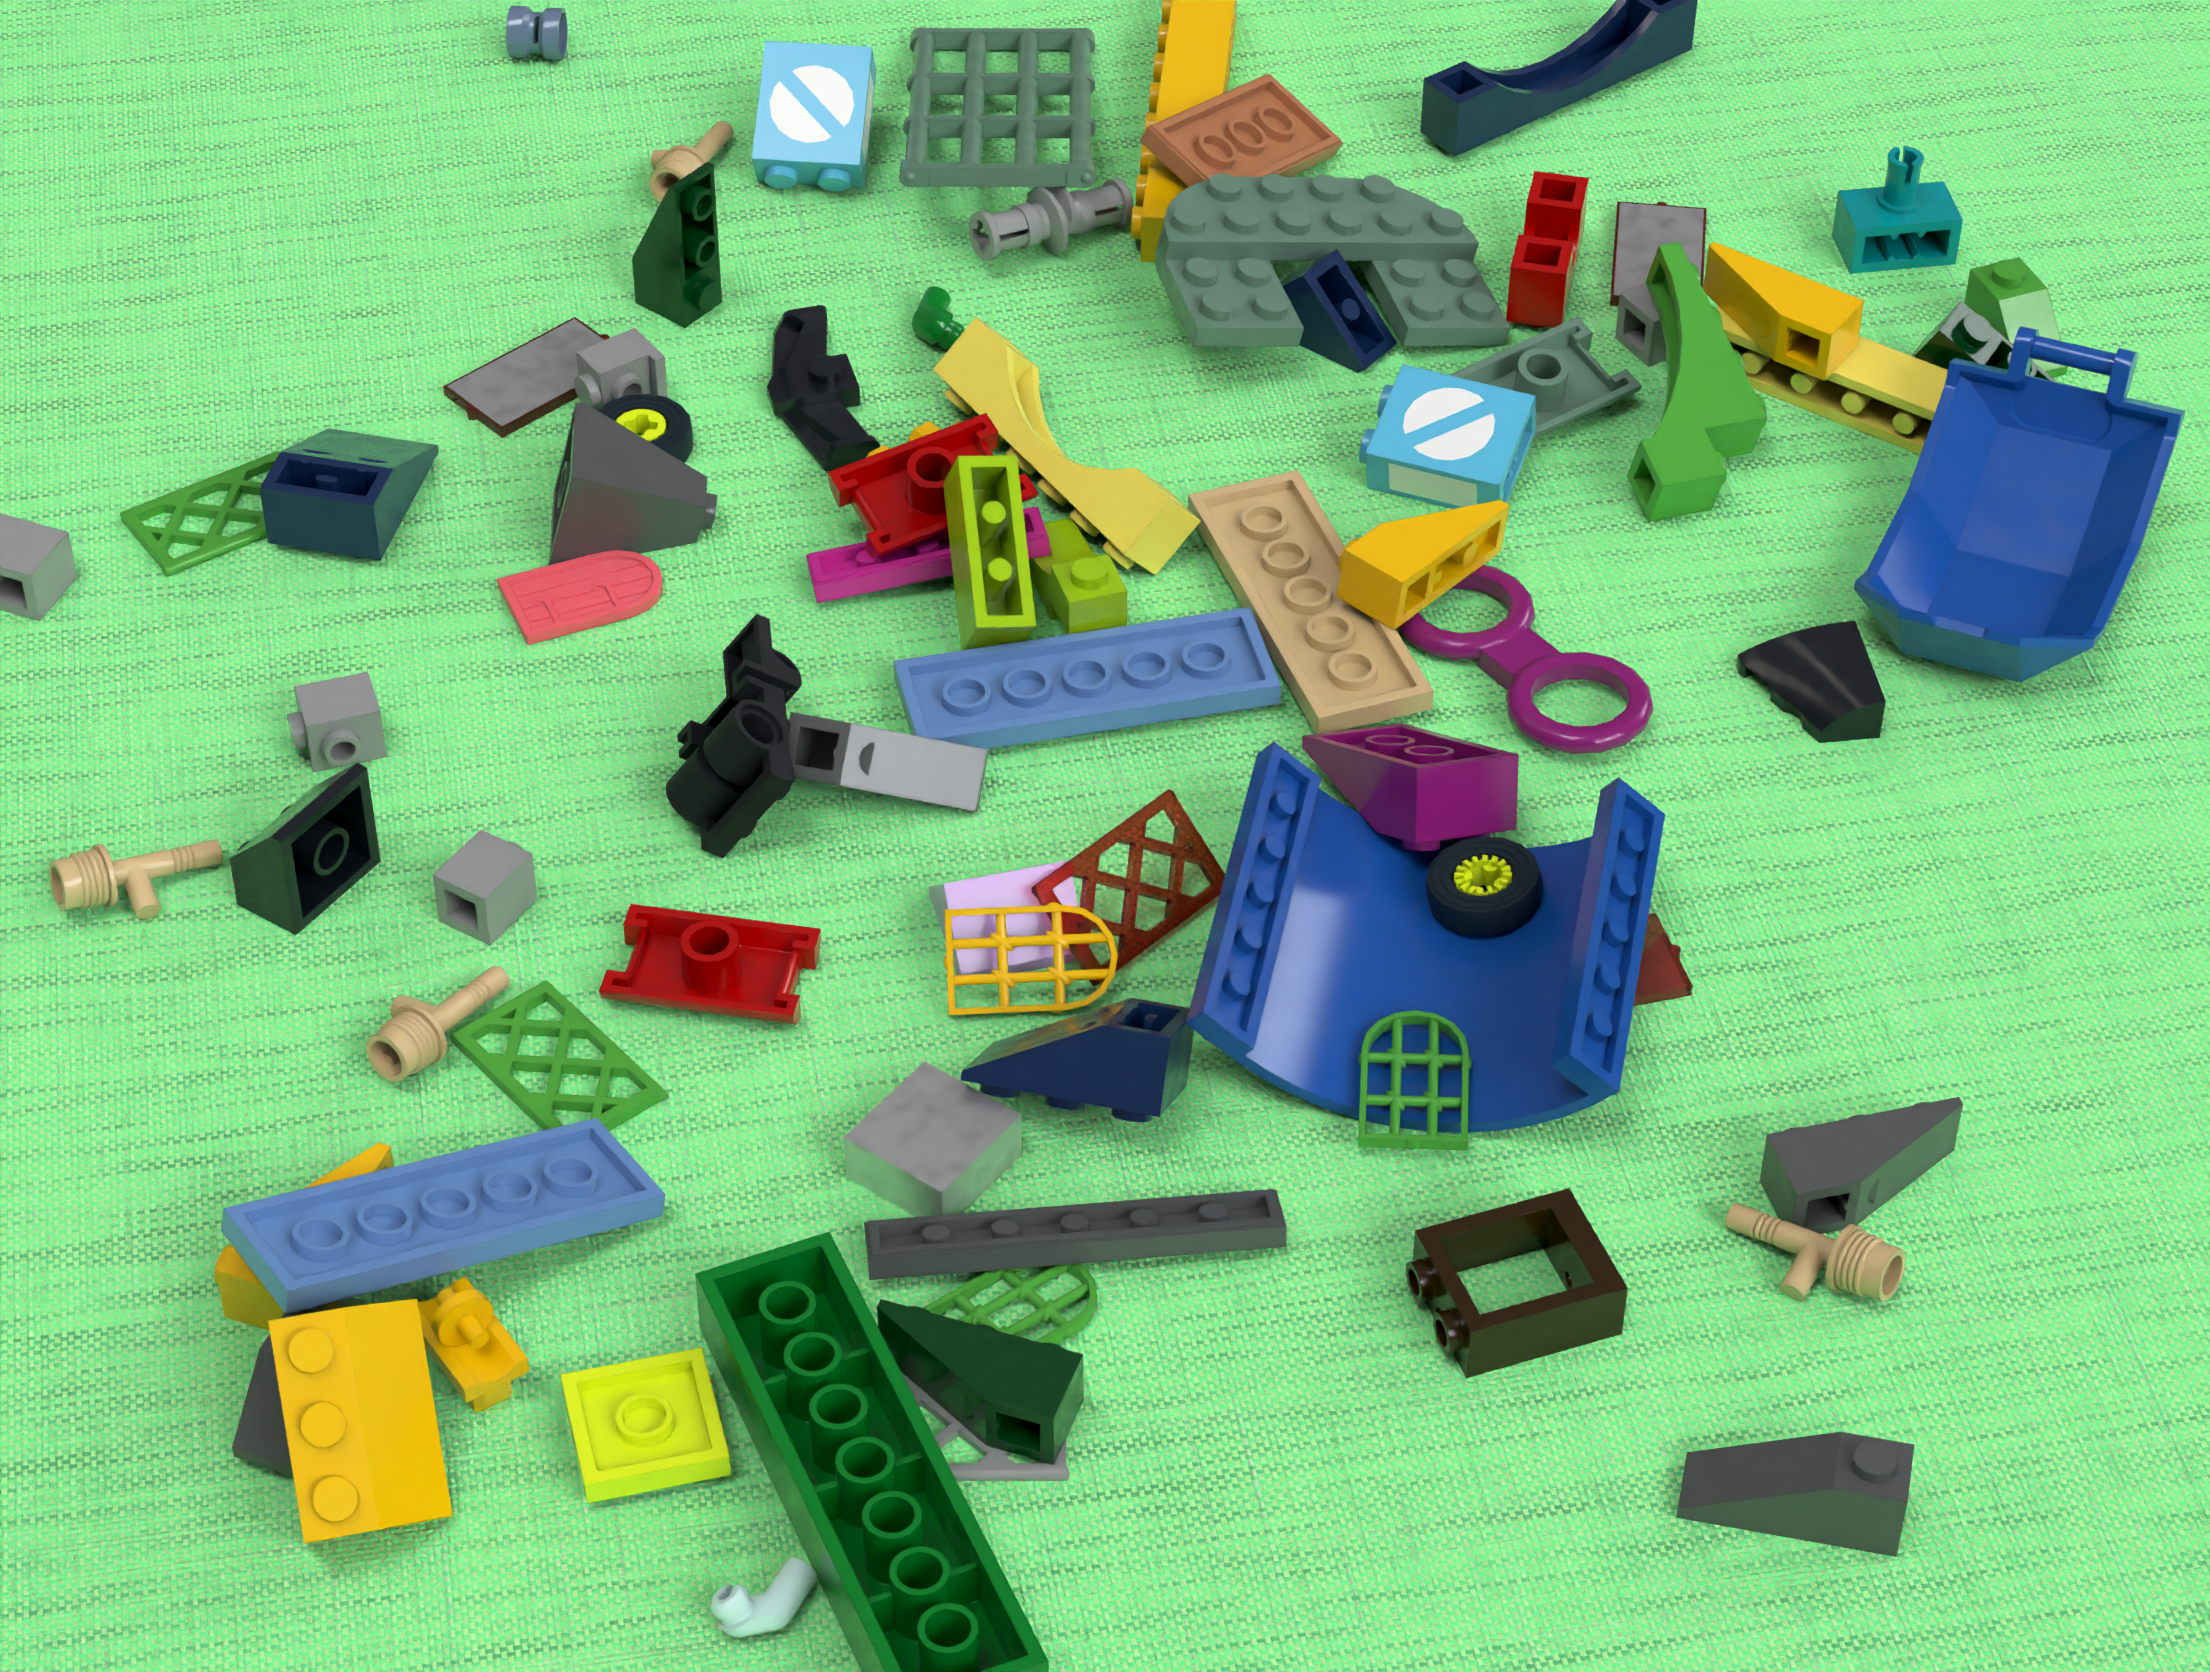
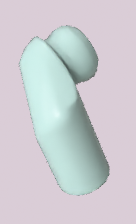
M790 1558L783 1564L765 1592L749 1595V1592L743 1585L735 1584L734 1587L731 1585L723 1586L713 1595L710 1603L711 1612L717 1618V1627L726 1635L735 1638L784 1628L816 1583L817 1574L806 1562Z

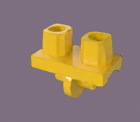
M464 1276L454 1281L448 1288L441 1290L437 1297L427 1301H417L425 1349L465 1403H468L474 1412H481L509 1398L512 1394L511 1381L529 1372L528 1358L494 1315V1308L485 1294L474 1289Z

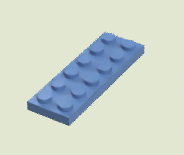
M1250 607L894 661V680L911 735L982 749L1009 747L1082 734L1280 704L1281 683Z
M593 1118L223 1209L221 1231L285 1314L662 1217L666 1194L600 1120Z

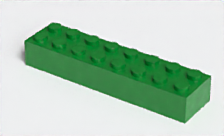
M830 1232L695 1273L700 1331L811 1566L817 1574L820 1585L861 1671L1049 1672V1661Z

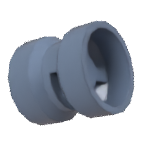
M511 6L506 26V43L509 57L528 58L534 53L541 54L548 60H563L566 53L568 32L565 8H546L543 12H533L529 6Z

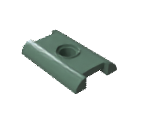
M1579 317L1449 374L1450 376L1535 395L1536 432L1533 440L1637 393L1642 386L1627 369L1610 376L1589 354L1588 351L1590 350L1593 332Z

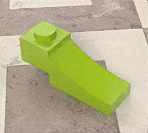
M1072 518L1044 523L1049 538L1051 555L1029 559L1031 579L1050 619H1059L1066 635L1127 626V589L1110 555L1097 556L1084 539Z

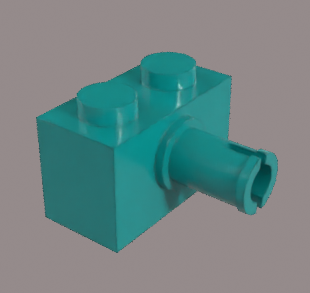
M1904 146L1902 162L1899 161V147L1889 151L1884 187L1838 191L1832 237L1849 274L1956 264L1963 218L1944 181L1919 183L1921 167L1924 162V156L1919 150Z

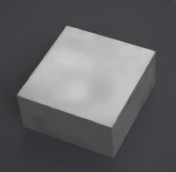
M924 1061L844 1137L846 1177L916 1217L963 1213L1022 1154V1114Z

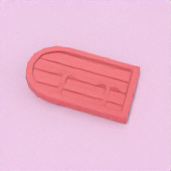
M624 550L590 554L497 579L498 589L527 645L632 618L648 611L659 601L663 591L660 568L651 558L637 552Z

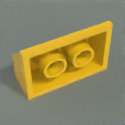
M417 1298L343 1307L268 1321L304 1544L452 1517L453 1513Z

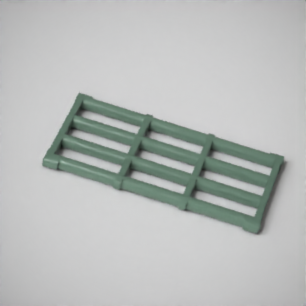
M1088 28L914 29L910 36V49L914 52L912 74L907 78L906 85L907 90L910 92L909 116L904 120L903 131L907 135L906 156L900 165L899 174L902 185L906 187H1091L1096 181V166L1091 161V136L1094 135L1096 130L1095 121L1091 117V93L1095 90V79L1091 75V53L1095 48L1093 31ZM934 50H966L965 73H933ZM1018 50L1017 73H986V51ZM1039 50H1070V73H1038ZM931 95H963L962 115H930ZM985 95H1016V115H984ZM1038 95H1070V115H1037ZM961 138L960 163H927L928 139ZM983 138H1015V164H982ZM1037 138H1069V164H1037Z

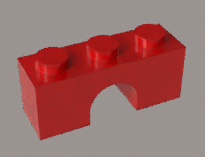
M1534 171L1526 204L1523 235H1518L1510 267L1507 322L1526 324L1535 328H1554L1563 324L1584 233L1589 178Z

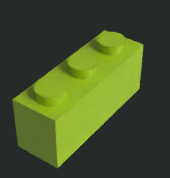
M1017 455L958 456L943 483L961 651L1027 641L1036 628Z

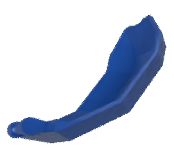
M2020 326L2014 340L2008 370L1954 358L1949 362L1945 385L1909 489L1867 571L1855 580L1854 585L1856 593L1902 653L2021 683L2093 648L2101 639L2141 550L2185 416V410L2127 397L2137 364L2138 352L2119 348L2117 353L2041 337L2039 336V330ZM2033 359L2110 376L2107 392H2098L2029 376Z

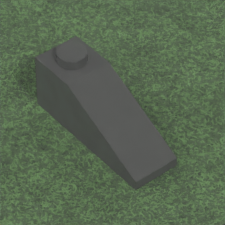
M1834 1432L1687 1452L1676 1518L1896 1557L1908 1503L1914 1444L1845 1432Z

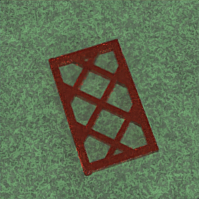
M1168 789L1031 888V892L1041 906H1045L1050 902L1062 905L1052 889L1070 876L1082 879L1080 908H1084L1093 914L1096 883L1124 891L1121 924L1101 919L1112 935L1119 937L1117 971L1219 896L1225 873L1176 798L1175 793ZM1162 810H1164L1174 826L1172 844L1145 837L1147 821ZM1117 842L1130 846L1126 878L1098 870L1100 855ZM1143 850L1171 857L1167 889L1140 882ZM1185 861L1199 865L1210 883L1193 897L1181 893ZM1138 895L1166 902L1164 918L1147 931L1135 928ZM1047 912L1046 914L1052 922L1051 912ZM1062 912L1063 934L1091 933V929L1101 932L1095 923L1084 916ZM1089 944L1069 945V950L1082 970L1109 969L1110 958L1100 965L1089 948ZM1104 979L1089 981L1092 984V986H1095L1103 982Z

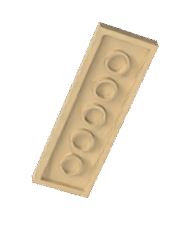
M1298 470L1188 494V509L1201 520L1196 528L1242 607L1251 608L1269 654L1316 734L1343 731L1432 709L1433 689L1396 629L1389 628L1337 597L1341 573L1338 568V561L1345 546Z

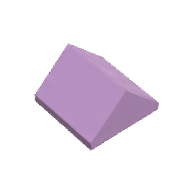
M1070 860L929 886V897L944 939V910L1045 906L1050 902L1079 907ZM1051 912L1006 914L1007 937L1046 935L1047 930L1052 931ZM1062 912L1063 934L1083 933L1080 914ZM995 915L951 916L952 939L990 937V933L996 934ZM1071 944L1069 949L1063 948L1064 964L1087 960L1086 944ZM1053 945L1013 947L1014 951L1007 950L1008 973L1025 972L1053 966ZM997 948L953 949V964L957 975L992 974V969L998 970Z

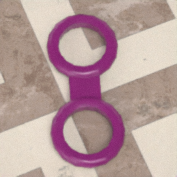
M1482 565L1451 588L1486 592L1501 600L1509 610V614L1506 619L1495 627L1480 632L1457 633L1437 628L1426 622L1418 612L1397 628L1408 643L1430 655L1453 660L1477 659V667L1507 690L1506 702L1510 720L1525 737L1547 749L1570 754L1602 753L1625 746L1645 730L1652 715L1653 703L1650 687L1633 668L1612 657L1594 653H1561L1530 628L1535 620L1532 595L1517 578L1496 567ZM1585 679L1602 683L1617 691L1625 700L1627 706L1621 714L1611 721L1595 726H1572L1558 723L1541 714L1532 703V700L1536 693L1549 684L1562 680Z

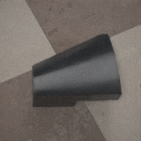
M1856 621L1831 623L1791 632L1770 639L1738 654L1736 664L1738 673L1743 678L1755 674L1772 688L1770 701L1783 712L1797 717L1802 723V728L1819 743L1880 738L1886 700Z

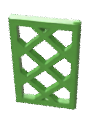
M273 452L120 512L121 521L160 566L166 577L266 538L267 533L263 512L234 507L241 493L260 495L262 482L248 481V479L270 471L280 452ZM217 491L228 492L221 506L193 503L194 500ZM162 513L172 514L166 528L145 526L142 522ZM186 515L214 519L207 534L179 530ZM228 520L257 524L253 528L230 537L220 536ZM171 543L201 546L200 549L175 559L167 552Z
M547 980L542 981L535 987L451 1033L452 1043L543 1131L564 1126L554 1116V1110L592 1112L590 1119L598 1118L611 1131L658 1102L663 1101L667 1096V1092ZM546 1001L563 1016L562 1021L526 1019L528 1011ZM489 1033L510 1034L505 1054L488 1053L477 1040ZM522 1035L559 1037L554 1057L518 1055ZM571 1038L588 1039L604 1054V1059L567 1058ZM513 1072L550 1073L546 1093L529 1092L513 1077ZM562 1075L600 1076L596 1095L558 1094ZM612 1077H627L641 1089L640 1092L629 1098L608 1097Z

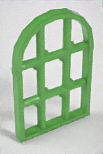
M1424 1011L1396 1012L1378 1020L1366 1032L1362 1052L1358 1057V1063L1361 1066L1358 1147L1467 1151L1469 1069L1472 1066V1059L1469 1057L1465 1035L1448 1019L1438 1014ZM1418 1024L1429 1026L1428 1050L1425 1049L1424 1054L1402 1053L1403 1025ZM1392 1029V1049L1388 1048L1387 1053L1370 1052L1372 1043L1382 1033ZM1439 1030L1452 1038L1459 1046L1461 1055L1439 1054ZM1368 1063H1391L1390 1091L1387 1090L1386 1095L1367 1094ZM1406 1064L1428 1065L1427 1092L1423 1093V1096L1401 1095L1402 1068H1405ZM1443 1065L1462 1066L1461 1097H1438L1439 1069H1443ZM1366 1105L1390 1106L1389 1134L1366 1133ZM1405 1106L1427 1107V1135L1400 1134V1112L1405 1110ZM1442 1108H1461V1136H1437L1438 1112H1441Z
M1079 1263L1039 1266L1050 1268L1031 1279L1025 1277L1023 1280L1015 1272L1026 1268L989 1270L923 1308L939 1315L958 1305L967 1314L960 1318V1321L974 1325H987L1000 1332L1015 1336L1042 1320L1047 1322L1050 1319L1058 1328L1035 1341L1059 1344L1072 1337V1335L1076 1334L1091 1321L1097 1307V1291L1094 1278ZM1064 1272L1079 1279L1082 1283L1079 1287L1054 1301L1049 1299L1046 1302L1034 1291L1037 1287ZM1003 1278L1014 1287L983 1306L978 1304L975 1307L968 1300L971 1296ZM1089 1294V1300L1085 1309L1072 1320L1068 1321L1058 1312ZM1018 1298L1020 1301L1026 1298L1038 1309L1007 1328L1005 1325L999 1328L987 1317Z

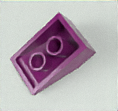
M1403 723L1302 736V749L1377 833L1402 840V848L1433 851L1440 849V840L1452 839L1455 842L1481 836L1491 837V833L1516 830L1518 754Z

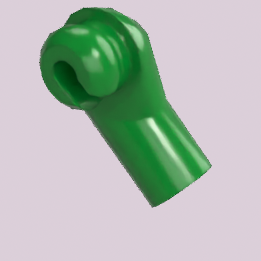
M933 286L925 291L912 318V328L914 333L923 341L929 344L937 342L942 349L948 351L964 332V327L959 322L952 319L953 314L947 311L951 303L948 292L940 287Z

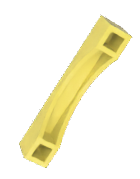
M978 317L974 318L933 368V371L949 385L943 394L968 415L974 410L979 415L987 413L998 430L997 444L1001 445L1006 440L1011 445L1005 454L1017 455L1018 466L1028 474L1033 475L1037 470L1043 476L1037 485L1060 505L1065 506L1069 501L1075 507L1069 516L1093 537L1097 538L1102 533L1108 539L1102 548L1126 569L1129 570L1136 562L1156 576L1201 522L1168 489L1138 468L1110 470L1087 467L1070 461L1056 444L1045 420L1039 393V368L1006 337Z

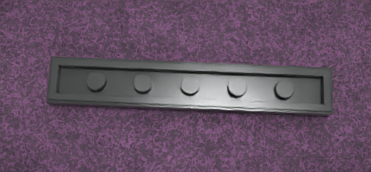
M1274 1189L864 1222L869 1280L1286 1247V1223L1277 1190Z

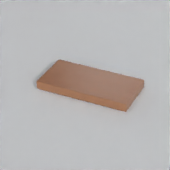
M1265 74L1147 127L1140 139V142L1188 187L1209 180L1214 174H1228L1233 177H1263L1268 174H1276L1283 177H1293L1334 157L1343 144L1337 135L1270 74Z

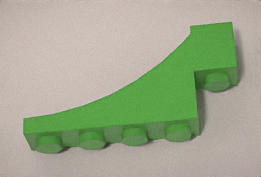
M1680 242L1659 245L1645 281L1658 312L1665 341L1668 371L1666 402L1661 423L1652 438L1640 441L1627 474V478L1648 522L1712 510L1721 486L1726 480L1727 470L1724 458L1752 453L1762 428L1766 425L1767 410L1764 400L1759 394H1755L1745 374L1742 356L1737 350H1733L1723 330L1721 315L1716 307L1711 306L1701 286L1699 271L1693 263L1689 262Z

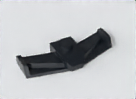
M823 305L785 311L773 332L772 375L767 385V396L775 416L782 418L822 468L828 471L866 458L868 453L879 448L880 444L874 436L869 435L846 409L860 405V387L847 354L827 355V308Z

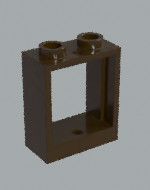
M1570 1188L1415 1230L1413 1261L1406 1263V1278L1410 1292L1418 1303L1425 1301L1433 1316L1434 1332L1440 1348L1445 1354L1453 1353L1466 1378L1622 1334L1628 1287ZM1543 1249L1565 1286L1566 1291L1480 1315L1457 1272Z

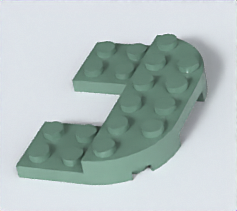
M1214 174L1209 180L1199 182L1181 191L1167 208L1155 252V265L1165 291L1193 347H1299L1304 327L1269 260L1315 261L1336 249L1345 261L1358 262L1402 346H1505L1511 329L1473 262L1479 242L1463 224L1462 216L1456 211L1442 208L1416 193L1394 186L1385 177L1370 175L1364 179L1335 178L1330 175L1283 177L1276 174H1268L1263 177H1233L1228 174Z

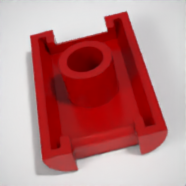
M987 413L829 471V485L838 507L851 504L868 531L866 534V551L873 559H878L948 532L943 483L958 456L994 455L991 450L997 448L998 430ZM1027 474L1019 475L1022 503L1036 498L1038 491Z
M630 904L623 926L625 945H631L634 948L625 972L606 970L599 989L602 999L793 1025L798 1024L801 1017L800 995H794L802 968L816 970L820 952L821 929Z

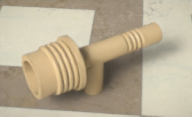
M718 121L694 147L677 145L672 146L669 150H654L651 156V165L654 172L650 178V190L656 200L661 203L670 186L704 163L709 162L732 138V126L726 121Z
M214 839L189 846L177 847L176 849L172 848L170 850L112 861L106 847L103 844L93 845L90 850L71 853L69 857L50 861L49 881L57 907L61 911L78 907L87 909L100 905L113 907L118 900L117 886L124 885L136 917L138 919H148L157 915L161 910L150 879L180 873L181 871L185 872L186 870L222 864V849L218 840Z
M492 966L437 1006L405 995L397 996L390 1009L392 1018L382 1024L380 1030L372 1035L366 1043V1053L374 1070L389 1081L399 1082L410 1074L421 1071L427 1065H433L441 1061L447 1052V1040L444 1033L505 990L510 984L507 973L499 966Z
M1734 1203L1726 1216L1725 1225L1728 1229L1756 1238L1757 1240H1762L1763 1242H1768L1771 1245L1774 1244L1778 1248L1797 1254L1779 1285L1784 1294L1795 1300L1802 1301L1805 1299L1824 1265H1826V1285L1830 1290L1836 1292L1845 1290L1846 1292L1857 1294L1859 1297L1869 1296L1882 1302L1888 1301L1893 1296L1902 1280L1906 1263L1903 1249L1887 1244L1881 1237L1878 1238L1876 1235L1865 1233L1859 1225L1849 1224L1841 1231L1837 1239L1791 1222L1782 1221L1780 1218L1763 1214L1761 1211L1739 1203Z

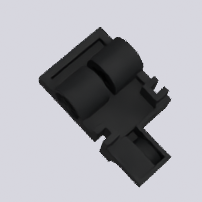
M756 614L723 651L726 698L702 724L690 720L677 735L678 742L684 744L679 750V758L686 761L666 784V795L674 810L685 820L700 826L701 849L721 858H724L741 838H746L752 833L762 815L776 800H781L787 795L794 780V767L791 765L788 736L790 722L787 719L785 704L800 689L802 679L796 665L786 655L772 648L770 619Z

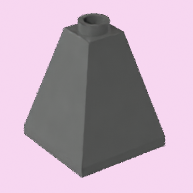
M576 402L553 491L549 565L605 551L624 550L641 554L697 543L700 529H711L713 526L717 507V495L707 493V477L590 405Z

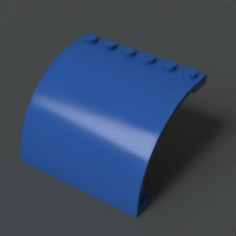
M1272 742L1257 754L1186 1025L1269 1083L1315 1105L1359 1119L1361 1066L1358 1063V1057L1362 1052L1366 1032L1382 1018L1396 1012L1413 1010L1435 1013L1448 1019L1466 1037L1469 1057L1472 1059V1066L1469 1069L1468 1133L1502 1131L1552 1121L1589 1108L1619 1092L1665 813L1618 777L1600 791L1593 835L1591 837L1551 846L1527 848L1537 860L1543 883L1539 908L1526 923L1505 933L1490 936L1464 935L1446 928L1433 916L1425 886L1430 863L1442 850L1453 844L1440 841V849L1433 851L1402 848V840L1377 833L1359 812L1338 802L1319 789L1321 777L1277 743ZM1484 885L1479 886L1483 887L1484 892L1487 891V888ZM1418 1024L1403 1025L1402 1053L1424 1054V1050H1428L1429 1026ZM1392 1029L1382 1033L1372 1043L1370 1052L1387 1053L1388 1048L1392 1049ZM1439 1030V1054L1461 1055L1459 1046L1452 1038ZM1368 1063L1367 1094L1386 1095V1091H1390L1391 1063ZM1406 1064V1067L1402 1068L1401 1095L1423 1096V1093L1427 1092L1428 1065ZM1443 1065V1069H1439L1438 1097H1461L1462 1066ZM1366 1105V1121L1389 1126L1390 1106ZM1405 1106V1110L1400 1112V1128L1427 1131V1107ZM1442 1108L1443 1110L1438 1112L1437 1132L1461 1133V1108Z

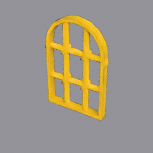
M1050 902L1045 906L944 910L946 956L944 957L943 964L945 969H947L949 1015L1051 1011L1054 1014H1060L1064 1010L1089 1005L1104 994L1115 976L1118 954L1114 937L1101 918L1084 908ZM1051 912L1052 931L1047 930L1046 935L1007 937L1006 914ZM1062 912L1084 916L1095 923L1102 933L1063 934ZM995 915L996 934L990 933V937L952 939L951 916ZM1108 943L1111 955L1109 969L1064 970L1063 948L1069 949L1071 944ZM1053 945L1054 968L1047 967L1048 971L1008 973L1007 950L1014 951L1013 947ZM997 948L998 970L992 969V974L954 975L953 949ZM1104 979L1099 989L1086 999L1066 1004L1065 985H1071V981ZM1054 981L1055 1004L1010 1006L1009 987L1014 988V983ZM998 984V1007L955 1008L954 986Z

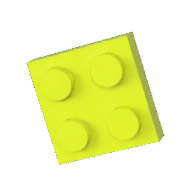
M702 1347L560 1374L563 1398L587 1504L731 1475L730 1456Z

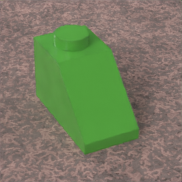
M2020 257L2001 260L1997 263L1970 269L1964 303L1976 314L1984 317L2009 342L2014 344L2020 326L2039 330V336L2061 341L2048 288ZM2033 359L2034 363L2052 378L2066 375L2068 366Z

